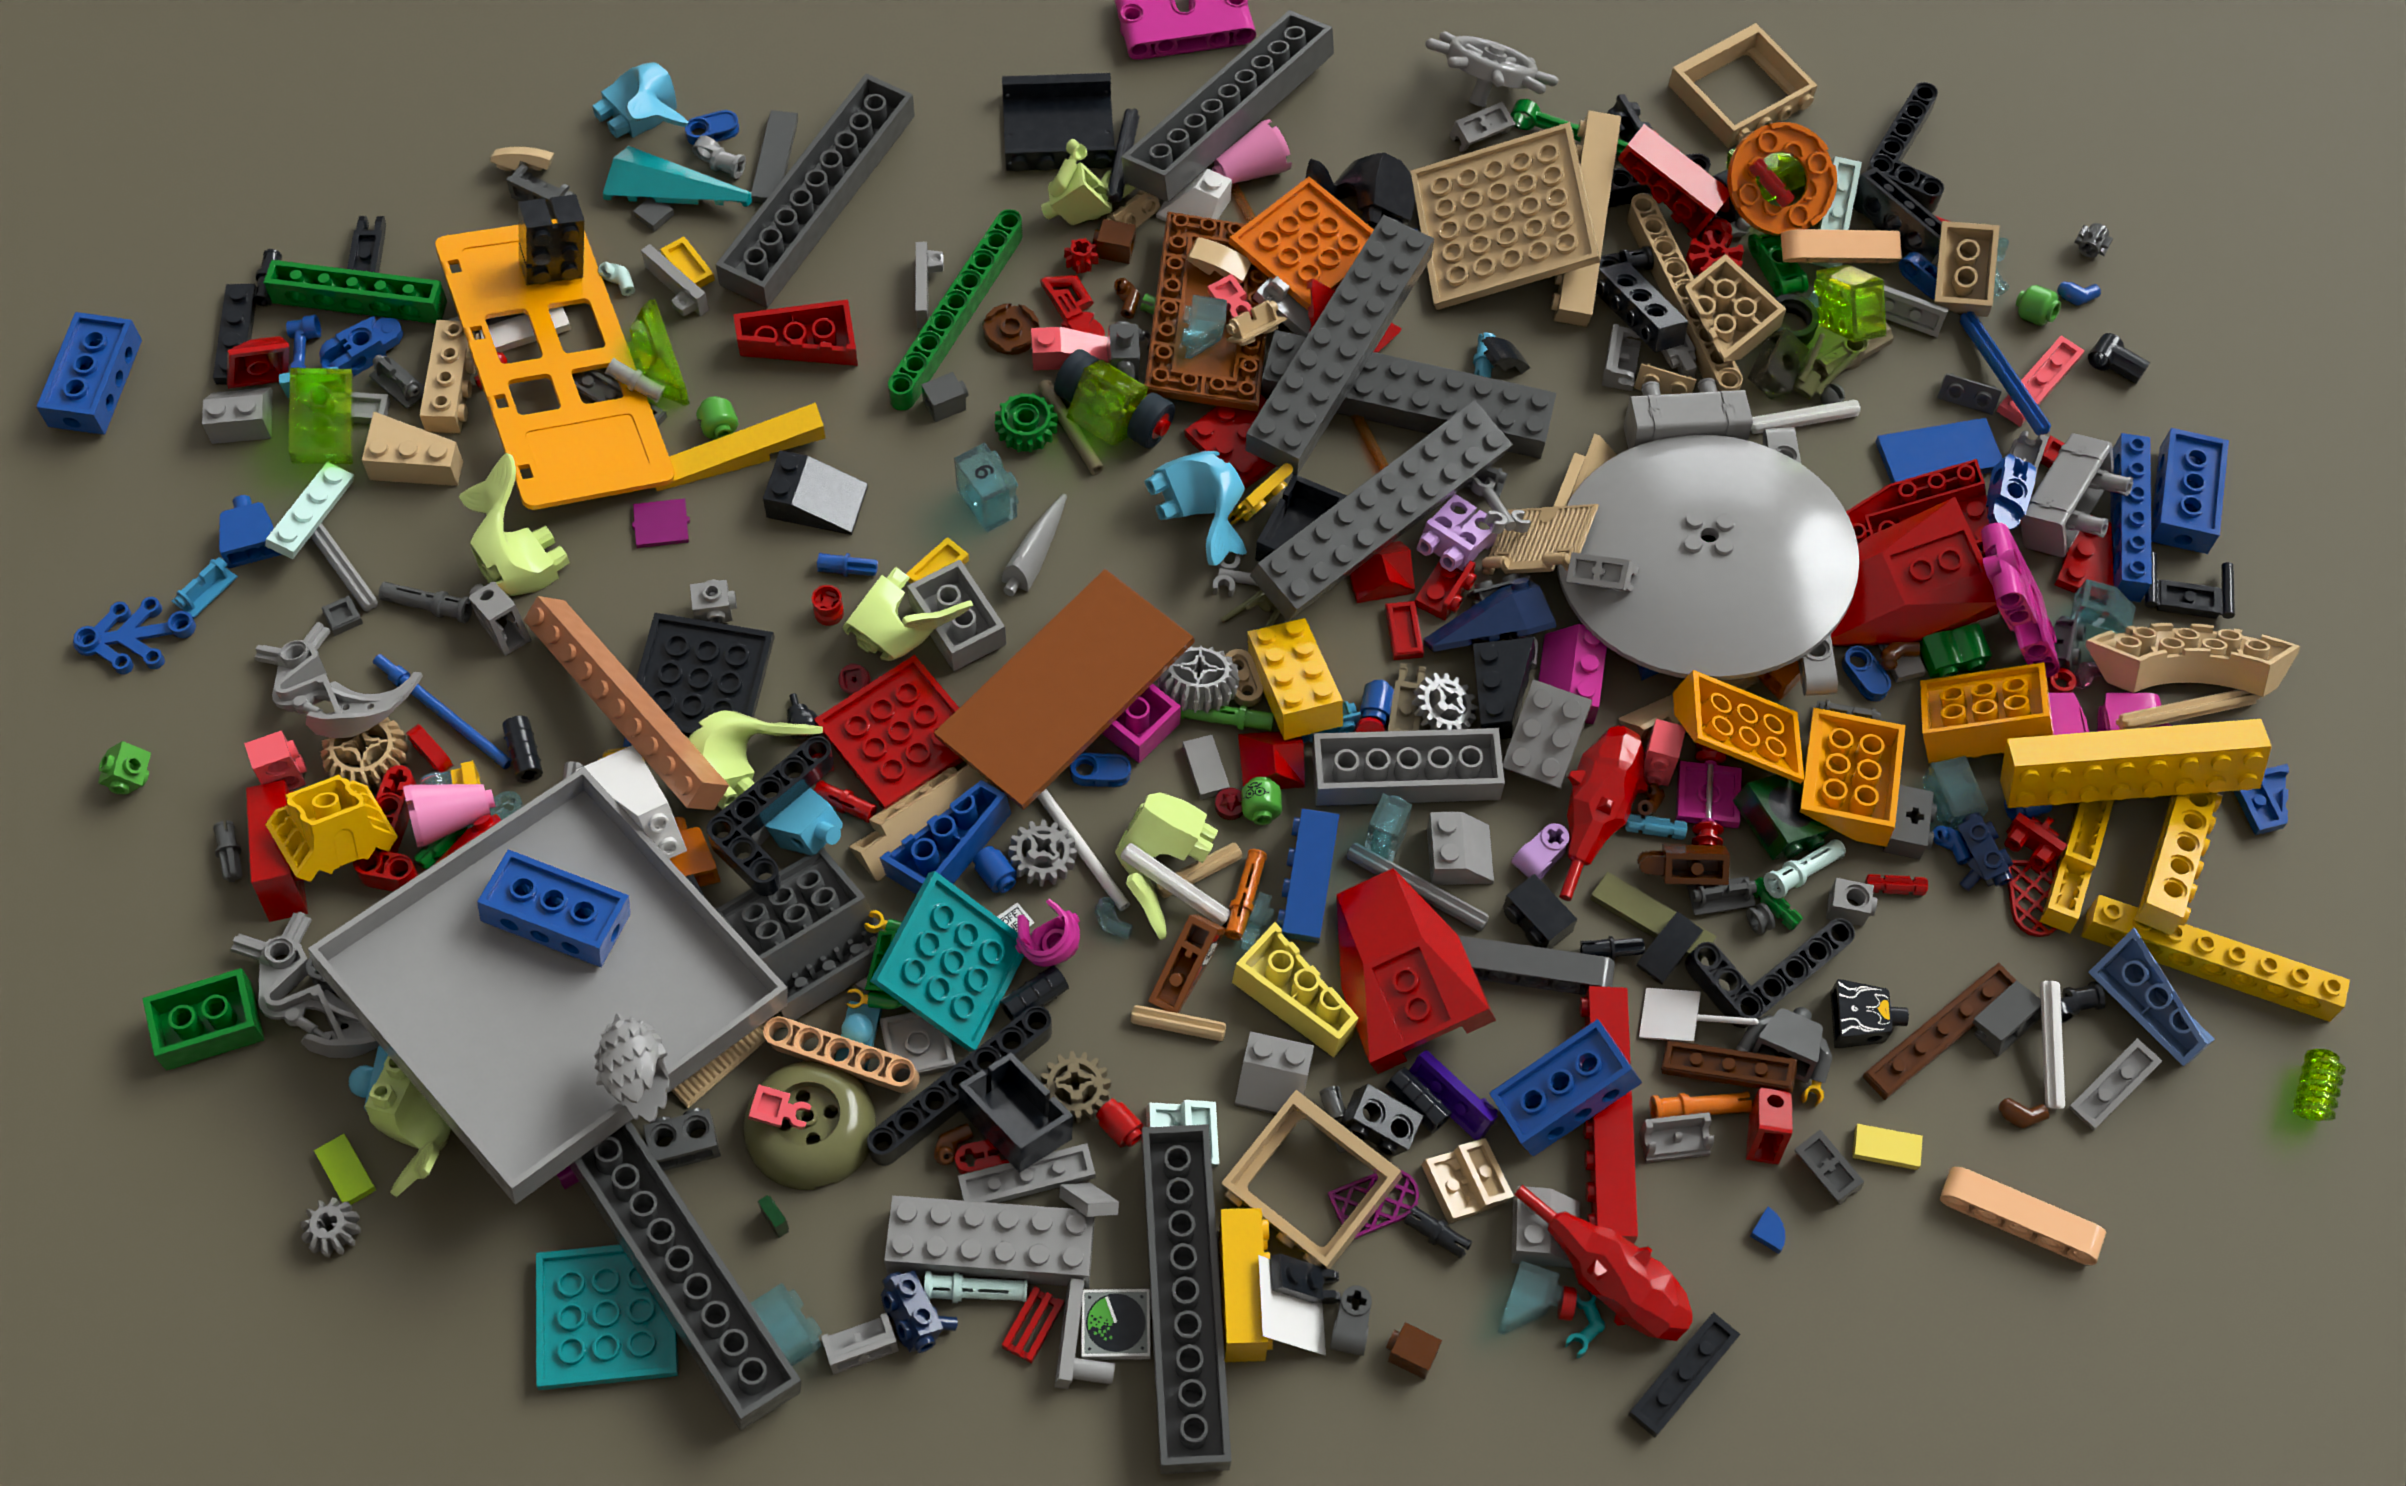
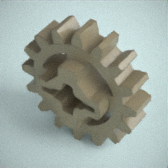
M1070 1051L1069 1059L1066 1060L1062 1055H1057L1058 1064L1055 1065L1048 1062L1047 1071L1049 1073H1041V1082L1050 1091V1099L1055 1096L1075 1116L1077 1123L1081 1122V1115H1086L1090 1120L1093 1119V1110L1096 1109L1098 1111L1104 1105L1102 1101H1109L1110 1092L1107 1089L1111 1088V1080L1105 1078L1107 1076V1068L1102 1067L1098 1069L1099 1059L1097 1057L1091 1062L1087 1061L1086 1052L1081 1055V1058H1076L1074 1051ZM1066 1071V1073L1062 1077H1058L1061 1073ZM1078 1084L1079 1090H1072L1071 1085ZM1088 1097H1092L1088 1102L1084 1103Z

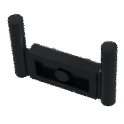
M2151 552L2152 584L2145 594L2146 607L2153 608L2157 606L2158 611L2217 619L2219 615L2226 619L2235 617L2234 565L2232 563L2226 562L2221 565L2222 589H2220L2219 587L2163 579L2157 580V553Z

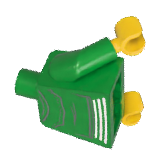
M873 910L869 912V916L878 919L879 924L875 926L870 923L864 924L868 932H879L865 990L869 991V995L863 994L862 991L856 988L850 989L847 993H857L861 1000L858 1004L846 1003V1005L852 1009H857L862 1004H868L869 1008L893 1010L904 1005L873 984L871 979L902 922L892 918L888 921L884 920L881 912Z

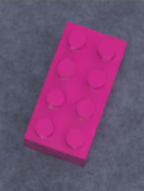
M1152 684L1102 734L1136 762L1140 763L1180 724L1181 706Z

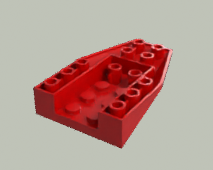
M1977 459L1891 483L1846 511L1855 531L1857 544H1859L1865 538L1956 497L1983 558L1986 557L1981 531L1985 526L1989 525V519H1987L1989 507H1986L1985 481Z
M1956 497L1877 532L1858 544L1859 572L1857 585L1845 616L1831 633L1832 646L1889 645L1892 642H1920L1927 635L1953 630L1998 614L1999 609L1996 604L1993 586L1984 568L1983 556Z
M1394 868L1336 894L1341 988L1347 1005L1359 1017L1356 1029L1369 1063L1377 1074L1406 1062L1407 1059L1404 1052L1462 1026L1466 1034L1496 1021L1459 936Z

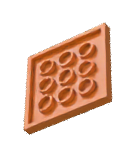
M1309 176L1231 235L1229 244L1240 254L1247 257L1267 277L1274 279L1278 276L1289 285L1287 294L1308 311V307L1311 306L1310 290L1306 289L1307 281L1315 279L1336 291L1374 229Z

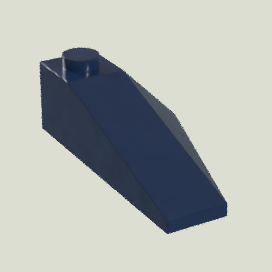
M1521 578L1511 581V585L1500 588L1425 637L1423 643L1435 652L1469 646L1473 644V639L1475 638L1490 640L1491 642L1500 640V636L1503 633L1517 632L1518 637L1555 628L1556 621L1540 586L1527 578Z

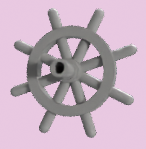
M1443 31L1439 35L1441 41L1429 38L1425 42L1426 48L1446 54L1449 67L1459 68L1477 77L1475 88L1469 100L1477 106H1486L1493 84L1497 87L1528 88L1537 94L1545 93V85L1556 86L1558 84L1556 76L1538 71L1534 58L1527 57L1512 48L1488 39L1473 36L1456 37Z

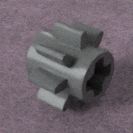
M2094 223L2090 227L2083 225L2075 243L2079 244L2078 249L2081 254L2092 258L2096 257L2098 253L2104 256L2113 238L2109 237V230L2106 226Z

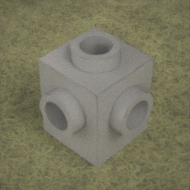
M713 579L704 583L690 584L692 610L695 619L716 623L733 621L732 609H737L735 591H729L727 580L719 581Z

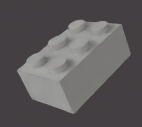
M961 560L907 585L909 604L916 614L938 612L959 603L972 601L973 606L960 617L934 629L930 634L953 672L1006 645L1004 624Z
M1533 679L1504 758L1503 769L1561 789L1592 705V700Z

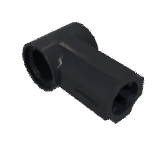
M2112 333L2103 334L2087 357L2088 362L2095 369L2101 371L2111 369L2136 384L2150 364L2149 361L2124 348L2121 338Z

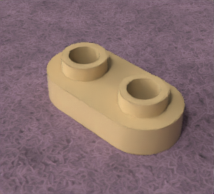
M1231 650L1225 657H1232L1233 663L1243 668L1238 670L1240 680L1234 700L1239 705L1254 706L1260 702L1263 695V687L1254 660L1250 653L1245 650ZM1250 691L1252 695L1247 696L1243 692Z

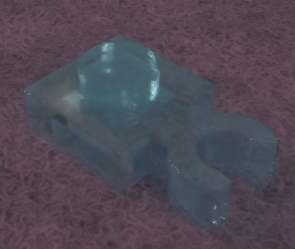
M1259 893L1250 915L1249 923L1242 936L1240 949L1248 951L1256 943L1263 926H1270L1275 909L1271 908V895Z

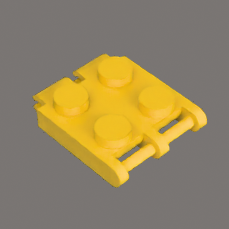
M1288 463L1283 464L1232 510L1228 520L1232 516L1235 519L1231 524H1236L1241 518L1247 522L1285 488L1287 484L1284 480L1293 472L1292 465Z

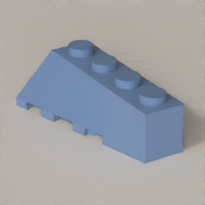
M2135 928L2088 972L2183 1066L2194 1060L2215 1040L2188 1013Z

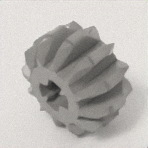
M332 1197L328 1206H326L323 1201L318 1200L317 1206L319 1209L316 1211L306 1209V1214L310 1219L300 1222L301 1228L305 1231L301 1238L306 1244H310L309 1249L313 1253L317 1254L322 1251L325 1257H330L335 1249L338 1254L343 1255V1246L346 1243L355 1246V1240L352 1238V1235L361 1233L360 1226L356 1224L360 1220V1216L356 1211H352L351 1204L346 1201L340 1204L337 1198ZM332 1224L334 1229L329 1231L327 1227Z

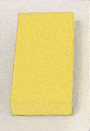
M1857 1124L1854 1130L1852 1158L1918 1170L1921 1166L1923 1136Z

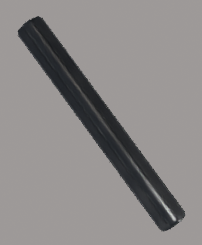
M1135 108L1124 111L1106 193L1107 201L1111 204L1113 202H1121L1123 197L1125 180L1121 156L1134 145L1139 122L1138 110Z

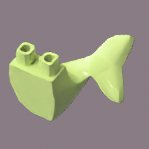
M508 453L500 458L485 481L468 488L460 494L459 498L467 508L487 514L470 542L471 550L481 573L488 583L496 582L507 596L534 593L547 587L559 579L557 571L570 562L561 546L548 553L545 552V548L555 543L554 537L547 526L533 532L528 527L514 532H504L503 518L505 506L516 478L515 461L513 456Z
M895 567L887 578L883 575L880 576L842 628L848 635L852 632L856 636L858 646L867 653L880 651L883 652L880 656L881 659L892 661L906 655L922 644L934 629L960 617L973 606L972 601L959 603L938 612L908 615L903 617L901 622L898 616V607L905 594L901 589L909 580V576Z
M724 710L713 713L701 720L699 724L702 727L694 731L688 739L730 785L718 803V806L723 810L754 784L752 778L755 772L748 763L746 755L747 743L753 735L757 733L774 736L815 735L823 733V727L784 722L767 723L735 711Z
M1159 792L1147 795L1145 802L1140 804L1128 826V830H1125L1115 853L1120 863L1129 873L1126 881L1127 886L1143 907L1158 938L1162 940L1166 938L1167 931L1157 894L1147 876L1121 859L1120 856L1123 849L1129 843H1132L1153 858L1164 854L1184 861L1189 855L1203 863L1213 847L1212 842L1218 830L1205 823L1207 814L1182 799Z
M388 1055L384 1068L369 1093L365 1109L369 1115L370 1122L377 1130L394 1140L419 1149L417 1154L401 1172L390 1191L391 1194L398 1197L414 1181L423 1179L430 1174L439 1156V1150H442L448 1141L451 1128Z

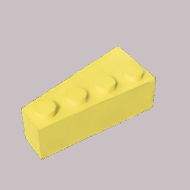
M1274 922L1236 963L1232 983L1332 1057H1335L1353 1037L1359 1017L1332 987H1328L1320 978L1321 974L1304 960L1300 955L1298 947L1284 937L1282 929Z

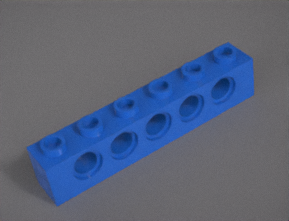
M2121 433L2113 447L2114 474L2133 478V487L2128 496L2111 492L2114 599L2141 602L2152 584L2150 437Z

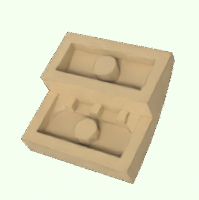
M1486 1138L1459 1145L1453 1152L1428 1158L1421 1164L1448 1224L1491 1209L1514 1197Z

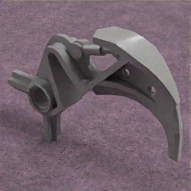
M317 622L303 640L290 641L282 648L267 645H258L256 647V661L278 665L272 693L275 705L289 712L297 711L298 714L308 713L306 725L316 735L330 738L354 737L377 725L387 718L409 696L423 677L421 672H413L402 685L394 690L380 694L357 693L336 681L330 683L317 650L331 631L320 622ZM324 700L331 701L335 712L326 714L321 708L314 706V704Z
M298 912V914L293 913L282 936H276L267 942L242 934L235 936L231 951L259 960L258 1003L261 1012L270 1019H284L289 1026H298L308 1032L300 1042L305 1048L329 1058H352L380 1046L346 1004L330 991H322L320 984L285 997L308 975L306 970L308 959L300 942L312 921L311 918L306 917L302 912ZM279 955H288L282 960H275ZM306 1009L323 1012L332 1031L323 1032L318 1029L316 1024L304 1018ZM341 1026H348V1028L341 1029Z

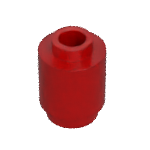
M1114 1098L1110 1099L1096 1113L1095 1117L1099 1120L1098 1125L1120 1148L1126 1145L1130 1148L1142 1138L1144 1124L1123 1102L1118 1103Z

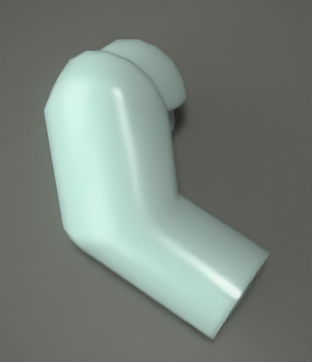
M609 262L600 264L598 273L603 279L618 284L622 295L630 296L635 292L629 271L624 266Z

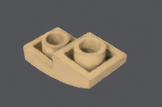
M506 147L496 149L491 156L490 162L495 163L496 167L504 171H516L522 162H525L526 166L531 169L541 171L543 169L548 170L554 153L530 147Z
M1200 237L1195 240L1186 259L1208 275L1214 270L1223 277L1233 274L1239 284L1243 282L1251 265L1247 257L1235 250Z

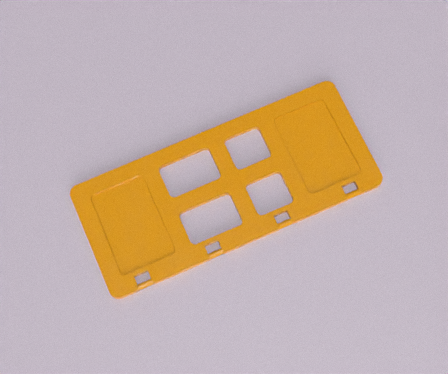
M556 219L551 220L552 224L557 223ZM518 225L439 237L435 242L436 253L443 268L463 332L466 335L486 399L491 408L505 454L508 453L514 458L516 466L515 482L522 504L528 509L538 510L666 486L672 483L675 471L647 396L636 390L633 392L628 390L627 385L618 381L623 394L622 398L585 404L581 401L572 374L607 368L613 358L637 371L602 276L598 273V266L585 231L583 277L526 285L520 266ZM459 264L461 272L452 273L449 265ZM586 303L590 305L605 346L597 349L566 353L562 349L549 309ZM524 313L529 318L542 357L503 364L498 358L486 320ZM481 330L484 339L475 340L472 331ZM543 378L551 380L560 408L527 415L519 414L509 385ZM505 398L508 407L498 409L496 399ZM529 468L532 478L522 479L520 470Z

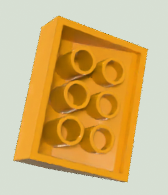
M2044 662L1920 681L1922 734L1928 763L2005 753L2007 739L2054 735Z
M1692 670L1673 691L1674 715L1694 742L1800 784L1804 781L1797 711L1695 670Z
M1813 708L1800 812L1855 841L1887 847L1896 823L1906 725Z

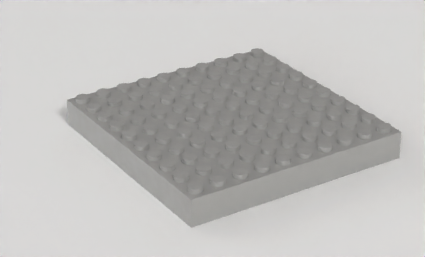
M584 766L308 948L313 967L515 1205L633 1119L626 1105L623 1107L611 1093L607 1092L604 1085H596L598 1071L594 1069V1065L597 1062L594 1055L599 1049V1041L602 1039L601 1034L606 1031L605 1029L608 1024L613 1023L616 1013H619L625 1019L634 1017L636 1021L642 1020L654 1027L655 1033L662 1038V1045L667 1052L663 1059L670 1081L669 1089H666L667 1093H669L787 1006L786 985ZM508 849L629 895L631 915L602 967L480 921L477 901Z

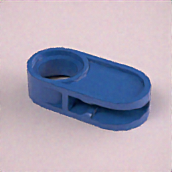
M721 110L694 117L688 121L689 123L685 127L686 138L692 145L701 136L692 134V131L696 128L705 129L706 131L702 135L708 136L716 142L733 138L740 130L737 115L729 110Z
M1910 252L1899 262L1900 272L1909 282L1929 298L1935 300L1937 267L1918 252Z
M1862 646L1849 648L1842 660L1844 672L1863 697L1876 702L1883 700L1891 687L1889 675L1867 648ZM1853 656L1862 658L1865 666H1854L1850 662V658Z
M1082 753L1070 764V775L1072 780L1081 786L1120 787L1130 780L1131 764L1125 756L1119 754ZM1081 764H1089L1094 770L1091 774L1083 776L1077 773L1076 768Z

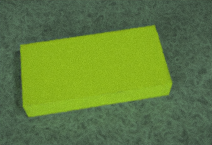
M345 1134L314 1150L342 1203L346 1201L352 1205L376 1191L374 1184Z

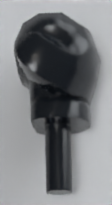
M796 693L790 694L792 707L787 710L788 723L817 726L814 719L818 715L813 710L808 709L807 705L799 704ZM793 735L791 737L795 740H804L815 735Z

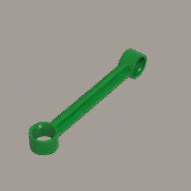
M1529 99L1516 101L1510 114L1515 122V127L1521 130H1531L1534 126L1545 130L1569 122L1540 112L1539 106ZM1570 122L1574 139L1581 142V137H1577L1579 125ZM1618 139L1616 155L1620 156L1629 142Z

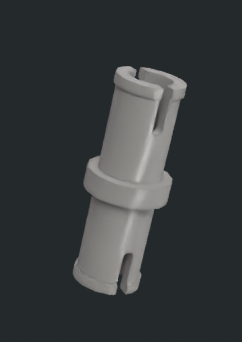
M616 358L611 360L605 372L606 375L627 385L628 390L632 392L636 390L656 403L666 388L644 376L643 371L639 369L635 371Z

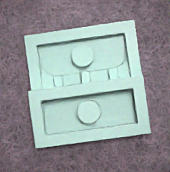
M1184 1100L1181 1104L1149 1103L1146 1106V1127L1209 1124L1212 1167L1219 1165L1216 1102Z

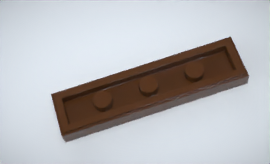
M1667 1040L1661 1070L1662 1074L1758 1089L1767 1088L1786 1091L1792 1094L1798 1062L1797 1059Z

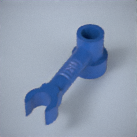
M317 315L303 316L302 320L287 321L286 323L289 338H294L293 362L289 368V373L306 371V341L321 337V324Z

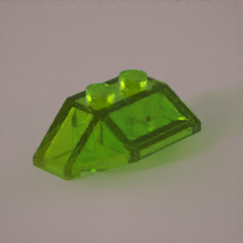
M655 298L651 299L641 308L629 331L632 341L627 342L632 359L637 358L639 364H635L636 371L637 369L643 371L644 376L665 386L662 397L685 406L690 404L687 389Z

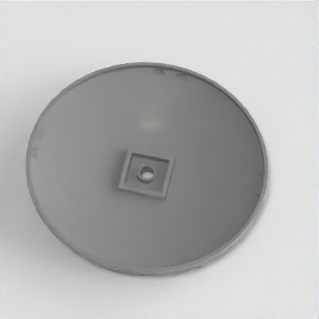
M1684 435L1657 439L1638 445L1611 458L1593 471L1581 483L1567 506L1599 505L1583 545L1582 554L1628 559L1639 567L1638 575L1631 576V584L1634 586V589L1632 591H1623L1567 583L1568 571L1562 565H1557L1559 581L1570 607L1582 624L1605 646L1620 656L1659 673L1686 678L1692 670L1722 681L1743 679L1778 670L1807 655L1824 642L1839 625L1853 599L1858 581L1859 548L1852 523L1841 502L1831 489L1805 466L1772 448L1751 441L1718 435ZM1704 535L1714 536L1717 540L1714 542H1706L1702 540L1701 537Z

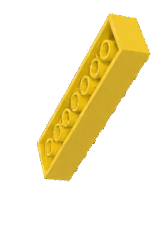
M2261 719L2010 738L2006 741L2000 783L2008 808L2260 789L2272 746Z

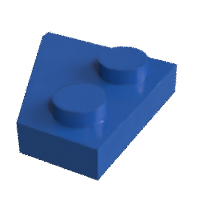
M2287 764L2265 769L2260 789L2234 791L2255 835L2283 829L2288 823L2286 776L2289 773V767Z

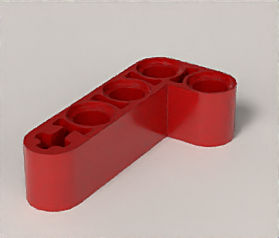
M403 765L393 766L386 771L376 796L377 803L398 838L389 851L376 847L368 860L362 858L353 861L354 869L365 886L392 892L419 875L412 860L406 855L397 853L410 819L403 786L417 785L411 770ZM396 810L393 814L386 815L389 811ZM377 865L373 870L366 871L369 866ZM407 871L405 875L396 877L398 873Z

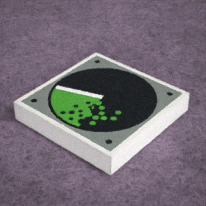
M1150 1289L1083 1290L1082 1359H1150Z

